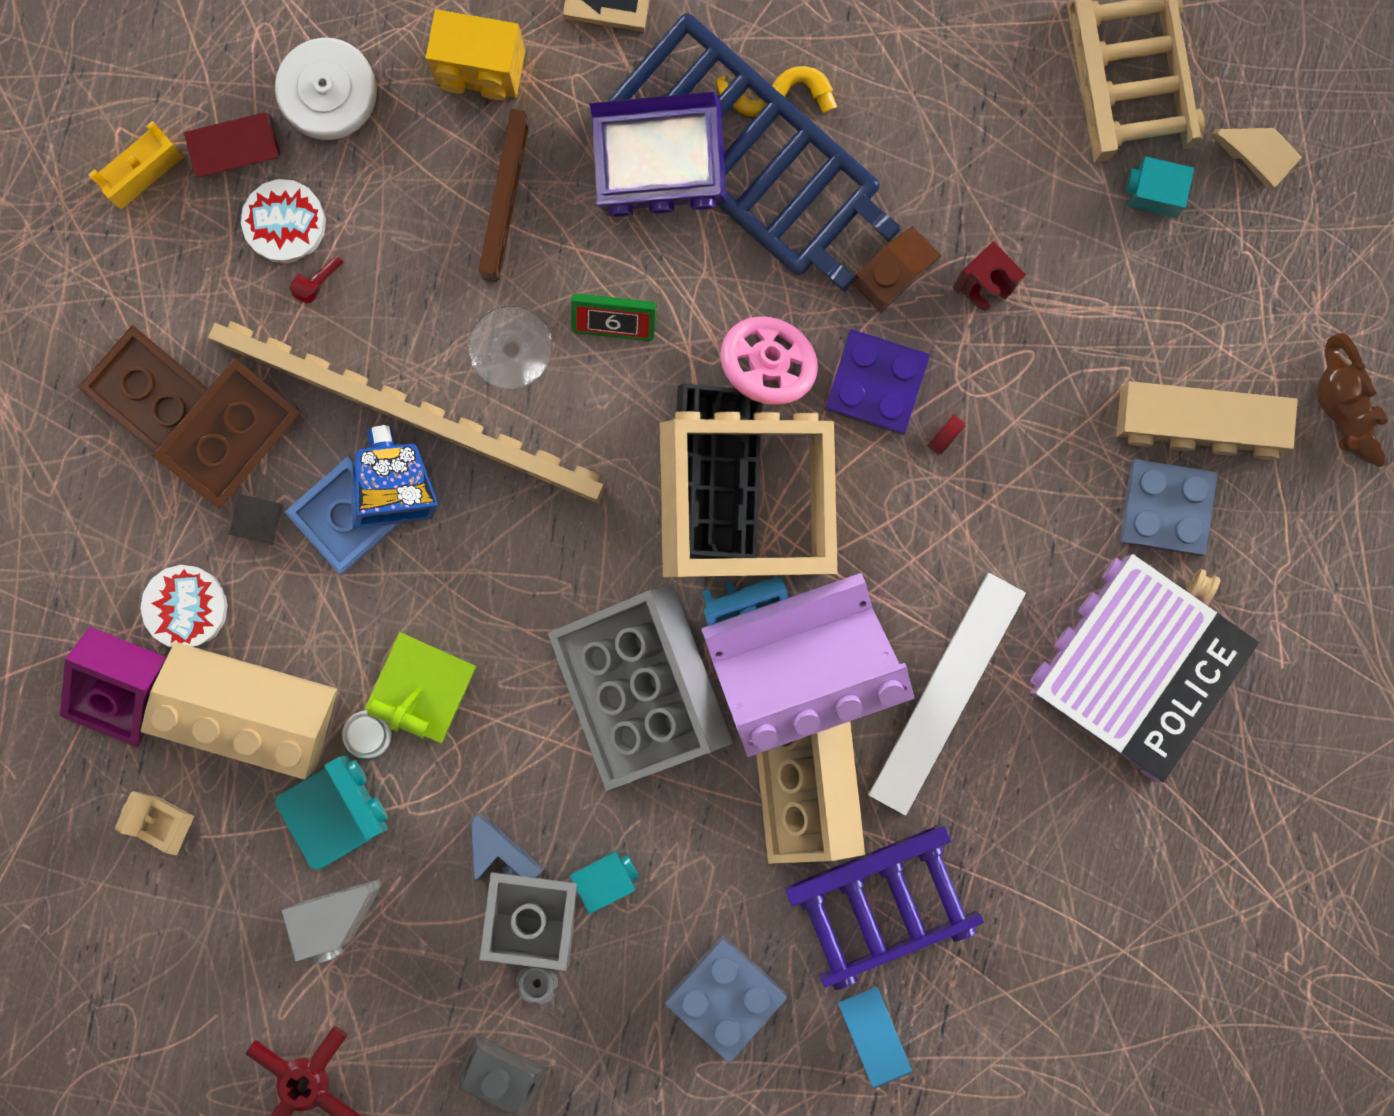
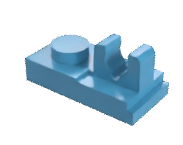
M781 575L771 579L758 580L751 586L742 588L738 592L732 582L725 583L727 595L718 599L712 598L709 589L704 590L702 593L706 605L703 611L708 626L788 599L787 590Z

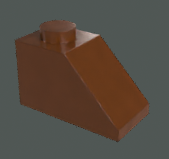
M912 226L877 253L856 274L852 285L882 314L941 255Z

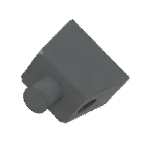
M475 1034L457 1076L459 1088L464 1092L509 1113L518 1115L531 1109L549 1068Z

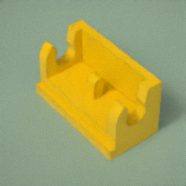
M153 121L146 125L149 130L101 171L98 172L94 169L88 174L100 186L101 191L121 210L184 158L181 152Z

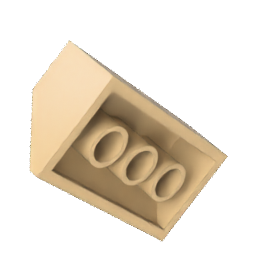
M175 642L150 691L140 732L305 780L318 767L338 689Z
M850 721L756 754L768 864L835 861L865 855Z

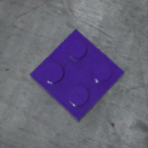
M850 329L824 410L904 435L930 354Z

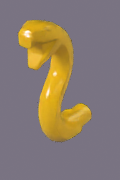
M808 66L792 67L781 73L772 84L785 97L791 86L796 83H804L810 89L813 99L817 100L822 114L837 108L832 95L834 90L829 80L822 72ZM726 75L720 76L715 80L719 95L730 85L725 81ZM743 94L732 107L744 116L756 117L767 103L762 99L758 101L750 100Z

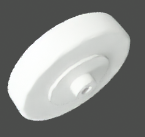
M316 38L298 45L283 59L275 79V96L281 112L296 130L311 138L334 140L352 134L368 120L376 103L377 84L367 59L358 49L342 40Z

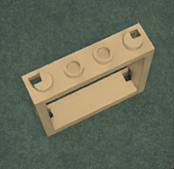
M687 411L675 412V419L660 423L663 577L837 574L834 421H819L818 413L793 414V420H780V413L775 412L755 413L754 420H740V412L714 413L715 420L700 419V412ZM687 434L809 435L812 557L690 559Z

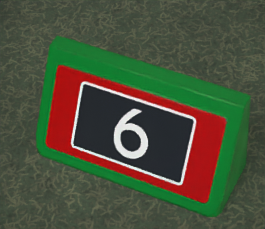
M577 293L572 295L571 328L574 333L652 341L654 339L657 308L654 302Z

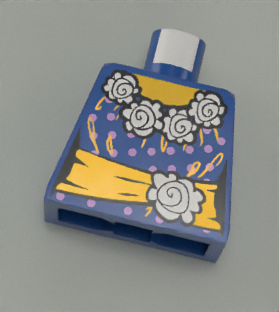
M382 425L370 428L367 431L370 448L357 450L352 463V527L362 528L432 519L438 506L437 499L417 446L415 444L395 445L391 426Z

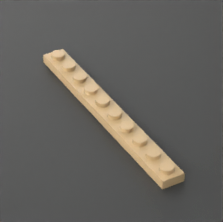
M230 321L228 327L214 322L208 338L220 347L597 504L600 503L605 487L604 484L597 482L600 475L580 466H576L574 472L559 466L561 459L550 453L538 450L536 456L520 450L523 443L509 436L499 434L496 440L482 434L484 427L473 421L461 417L459 423H455L443 418L445 411L432 404L422 401L419 408L405 402L407 395L396 389L384 385L382 390L378 391L366 386L369 379L353 371L345 369L342 376L328 370L330 363L317 356L307 353L305 359H301L289 354L292 347L276 339L268 337L265 344L251 338L253 331L240 324Z

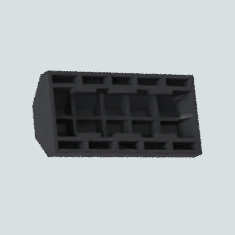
M685 383L677 386V412H700V419L715 420L714 413L740 412V420H754L755 413H762V403L746 397L736 388ZM687 434L690 558H757L761 435Z

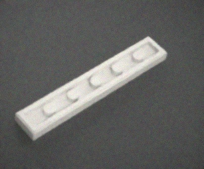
M987 573L867 795L899 813L907 815L1026 592L991 573Z

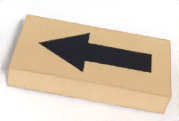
M565 0L563 18L565 20L645 32L650 0Z

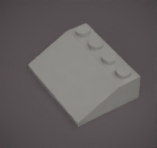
M674 585L646 591L548 633L606 791L733 744Z

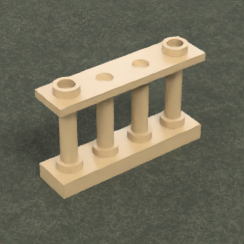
M1069 0L1067 9L1094 163L1110 161L1118 151V147L1122 145V142L1181 133L1183 150L1192 148L1201 138V134L1204 133L1205 124L1202 110L1196 109L1180 20V14L1183 11V0H1127L1099 5L1098 1ZM1155 13L1160 14L1163 36L1106 45L1105 41H1099L1097 26H1100L1102 21ZM1161 53L1167 54L1170 76L1116 85H1113L1112 81H1106L1104 66H1107L1109 61ZM1168 93L1174 94L1177 111L1176 117L1120 125L1118 121H1113L1111 106H1114L1116 101Z

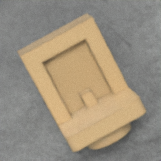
M133 791L121 810L115 830L124 835L137 837L167 854L177 855L194 815L160 797Z

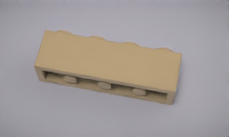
M1129 381L1120 388L1116 437L1128 438V445L1151 447L1154 441L1169 442L1170 449L1178 451H1194L1196 445L1212 447L1211 453L1218 455H1237L1238 450L1254 451V458L1276 460L1279 459L1280 454L1294 449L1298 399Z

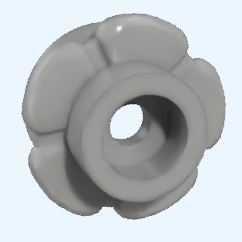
M530 966L522 968L516 977V985L519 986L518 994L527 1003L537 1002L538 1004H544L549 1002L554 996V989L558 986V977L555 971ZM539 979L541 986L535 987L533 981Z

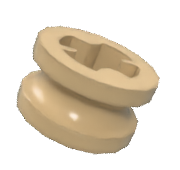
M1200 568L1192 577L1186 591L1208 606L1218 589L1220 578L1216 575L1209 578L1206 576V570Z

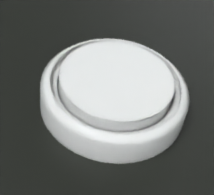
M368 710L359 711L350 716L342 730V740L345 748L353 756L361 759H372L383 754L392 738V731L389 729L390 724L374 716L367 715Z

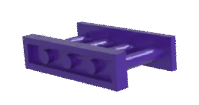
M936 825L784 887L792 907L800 904L802 910L807 909L831 969L819 974L824 988L832 985L834 990L843 989L858 981L857 974L948 937H951L953 942H957L977 933L975 927L984 923L983 918L976 911L965 915L941 856L944 853L942 846L951 843L944 825ZM919 856L921 862H926L950 921L927 931L924 928L902 873V870L905 869L903 862ZM876 872L880 873L881 878L886 877L910 938L888 947L884 943L862 888L865 885L863 878ZM840 888L842 894H847L870 951V954L849 963L845 961L822 903L826 901L824 894Z

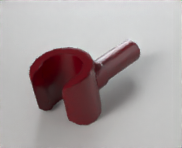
M336 255L312 279L298 274L290 284L291 295L304 303H312L317 298L321 285L325 282L324 280L342 265L343 261Z

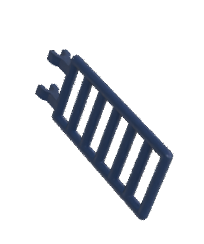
M689 13L683 14L610 96L608 101L631 99L682 39L689 34L706 50L665 96L689 94L716 62L719 61L736 76L718 97L721 101L722 117L748 88L767 103L724 152L725 176L779 115L798 131L737 200L726 191L727 201L716 202V205L793 274L802 275L814 264L843 292H846L853 284L855 276L825 251L831 242L857 214L889 243L900 231V225L870 200L880 187L879 181L693 15ZM705 115L701 116L676 146L658 130L666 119L625 122L689 181L709 180L708 171L705 173L688 157L706 137ZM812 143L828 160L775 220L766 227L749 212L750 209L806 146ZM842 170L859 185L858 189L797 255L780 238L839 171Z

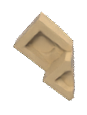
M1274 128L1215 129L1211 133L1232 159H1242L1266 188H1275L1302 158Z

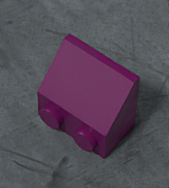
M89 627L65 658L60 717L138 747L145 734L140 731L150 691L167 657L119 639L114 635Z

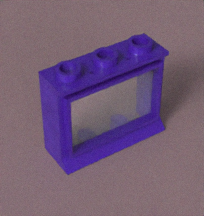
M714 92L589 103L593 124L596 205L603 211H608L609 216L633 215V209L649 208L650 213L656 214L670 213L675 211V205L690 204L692 210H708L716 208V202L727 201L721 101Z

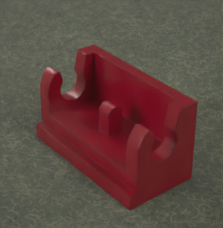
M266 112L183 132L196 178L278 159V156L281 155L272 116Z
M993 241L961 271L952 288L957 293L962 291L976 307L987 311L990 309V305L981 297V288L989 294L1000 296L1006 300L1016 290L1026 274Z

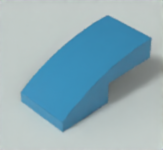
M878 987L838 1002L873 1089L913 1073Z

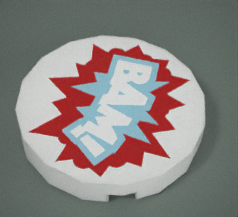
M277 179L262 184L249 195L242 208L241 227L245 240L258 255L271 262L289 264L299 261L298 259L303 258L307 254L310 255L317 249L325 233L326 217L320 201L308 187L294 180Z
M178 565L164 569L151 579L143 592L140 609L145 627L153 638L168 647H172L175 642L192 647L209 642L217 636L226 620L228 604L226 595H224L223 589L220 586L221 584L215 576L199 567Z

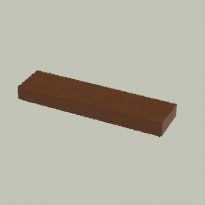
M510 109L479 266V273L482 279L492 282L500 280L530 127L528 116L522 110Z

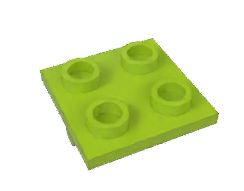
M399 632L364 709L368 710L367 715L389 723V729L398 732L399 729H402L421 739L428 737L442 744L477 666Z

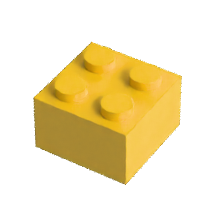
M435 9L425 59L435 83L440 85L441 89L457 94L464 93L465 89L479 91L485 98L503 101L506 96L517 98L526 50L518 23Z

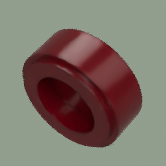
M953 414L927 446L937 455H942L963 430L965 422Z

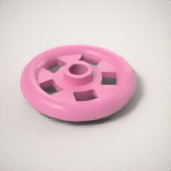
M762 316L740 321L728 331L721 345L720 358L726 377L740 393L754 401L769 405H783L794 402L803 397L812 388L816 380L818 362L813 346L800 330L783 320ZM757 334L762 341L750 347L745 338ZM777 336L781 337L792 347L786 350L781 344L774 342V339ZM747 357L751 371L743 372L738 359ZM790 362L801 365L799 377L787 373ZM778 379L780 388L763 386V381Z

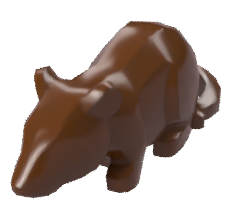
M1345 333L1335 334L1327 340L1325 345L1327 368L1318 383V402L1325 413L1339 426L1344 439L1340 440L1339 447L1342 450L1350 451L1363 461L1382 467L1385 462V453L1374 434V426L1387 423V416L1382 408L1378 406L1371 408L1370 397L1376 395V390L1352 339ZM1340 348L1345 351L1352 365H1347L1339 354Z

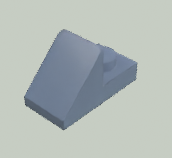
M482 813L477 814L473 818L471 829L475 882L484 875L498 857L504 861L501 869L509 875L537 878L545 869Z

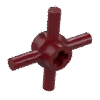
M333 1026L311 1059L298 1058L289 1063L259 1041L255 1040L245 1054L278 1077L276 1088L281 1101L270 1116H291L294 1111H308L317 1106L330 1116H360V1114L328 1092L329 1078L325 1067L348 1036L342 1029ZM302 1076L310 1081L307 1085L309 1089L303 1093L299 1092L296 1088V1085L299 1083L298 1080Z

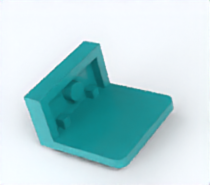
M348 756L338 757L324 765L325 769L278 795L275 800L276 807L310 867L315 870L324 868L389 830L385 823L388 819L385 809L376 797H370L364 786L367 779L356 760L350 761Z

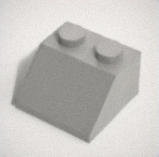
M491 872L479 960L566 971L569 966L573 938L577 883Z
M380 879L299 902L283 909L282 914L295 961L308 958L310 965H315L334 959L336 955L342 954V946L353 940L381 890Z

